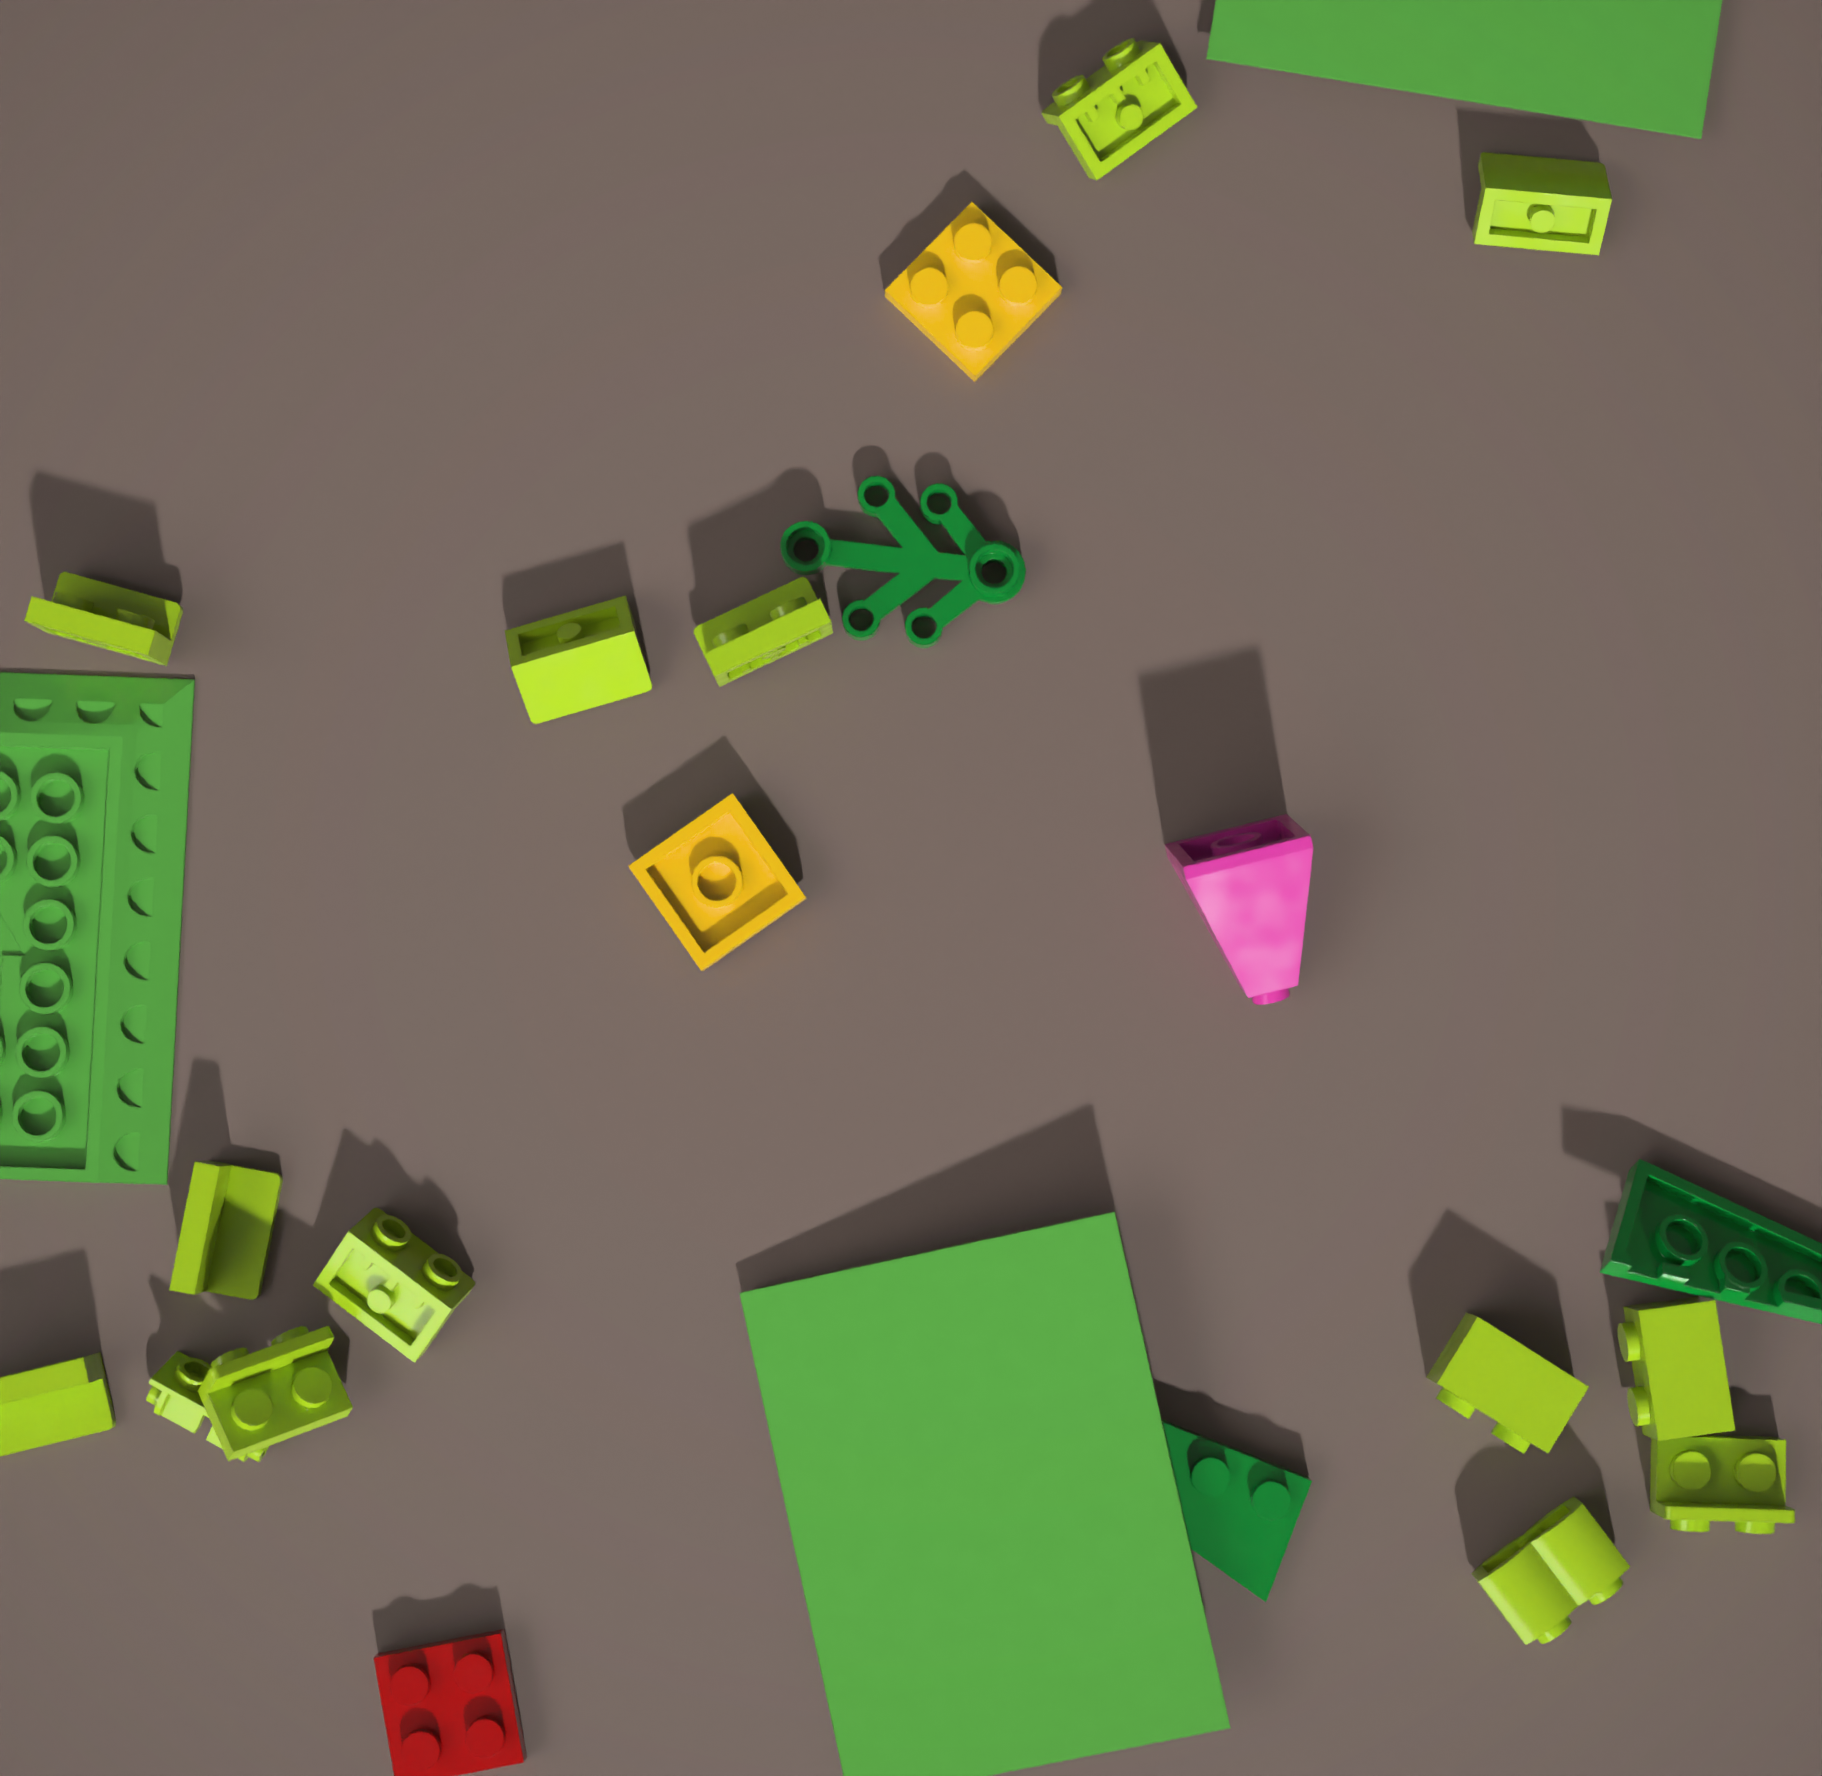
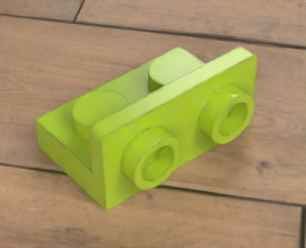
M1134 38L1119 43L1102 57V61L1105 64L1102 68L1088 78H1085L1084 75H1078L1060 85L1051 95L1055 102L1041 111L1048 124L1058 126L1090 179H1100L1198 108L1160 43L1136 42Z
M62 572L59 575L52 601L31 596L24 621L49 634L167 666L183 614V607L173 601L69 572Z
M800 577L694 628V635L719 687L833 634L832 623L821 599H817L806 577Z
M373 1208L347 1232L313 1286L415 1363L428 1349L455 1308L471 1292L475 1286V1281L465 1274L453 1259L439 1254L411 1233L403 1221L386 1214L379 1208Z
M306 1326L296 1327L273 1339L271 1342L272 1346L253 1353H249L245 1347L234 1349L219 1356L211 1363L212 1368L209 1369L198 1393L228 1461L349 1415L353 1406L327 1351L335 1338L330 1326H325L309 1332Z
M1699 1435L1663 1441L1651 1438L1650 1511L1664 1519L1670 1520V1529L1686 1532L1710 1531V1521L1735 1522V1531L1773 1534L1775 1533V1523H1795V1509L1786 1506V1440L1780 1437Z

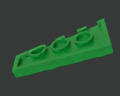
M1640 1158L1630 1168L1599 1273L1822 1324V1243Z
M1162 1420L1190 1548L1266 1602L1312 1480L1307 1476Z

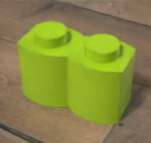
M1572 1497L1542 1517L1522 1536L1501 1548L1471 1574L1525 1645L1536 1639L1540 1644H1545L1557 1638L1571 1625L1572 1620L1568 1615L1579 1605L1588 1600L1592 1605H1597L1613 1596L1623 1586L1624 1582L1620 1576L1630 1568V1565L1584 1504L1577 1498Z

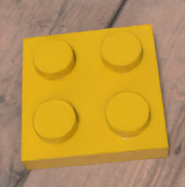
M971 202L885 289V297L975 382L1058 298L1062 292V286Z
M733 793L628 866L701 971L709 968L807 899Z

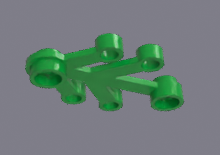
M882 476L868 477L860 484L858 503L865 514L871 517H878L900 547L833 540L829 538L822 526L811 521H800L792 524L784 532L780 542L784 563L791 571L799 575L816 574L823 570L825 566L898 574L867 599L853 601L844 609L842 615L843 628L848 636L859 641L872 638L878 632L880 621L932 580L959 581L958 585L930 609L926 607L917 608L908 615L905 621V634L911 644L919 648L932 647L940 640L943 628L976 602L1001 604L1014 598L1021 590L1026 576L1025 563L1018 550L1003 541H986L959 508L955 491L950 486L942 483L932 484L923 491L920 498V510L928 522L943 525L964 555L938 552L896 500L895 489L892 483ZM879 486L888 492L889 498L884 505L874 507L866 502L864 496L871 487ZM935 494H943L949 498L951 507L944 514H935L927 506L928 499ZM808 540L818 546V554L813 560L801 561L795 556V548L800 542ZM998 563L1005 569L1006 577L998 584L988 583L982 576L983 568L987 564ZM857 610L870 612L874 618L871 627L865 631L855 630L849 623L851 614ZM920 617L930 618L936 625L935 633L929 638L922 639L917 637L912 631V624L916 619Z

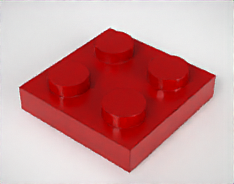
M505 1629L381 1652L374 1657L394 1776H458L525 1762L527 1753Z

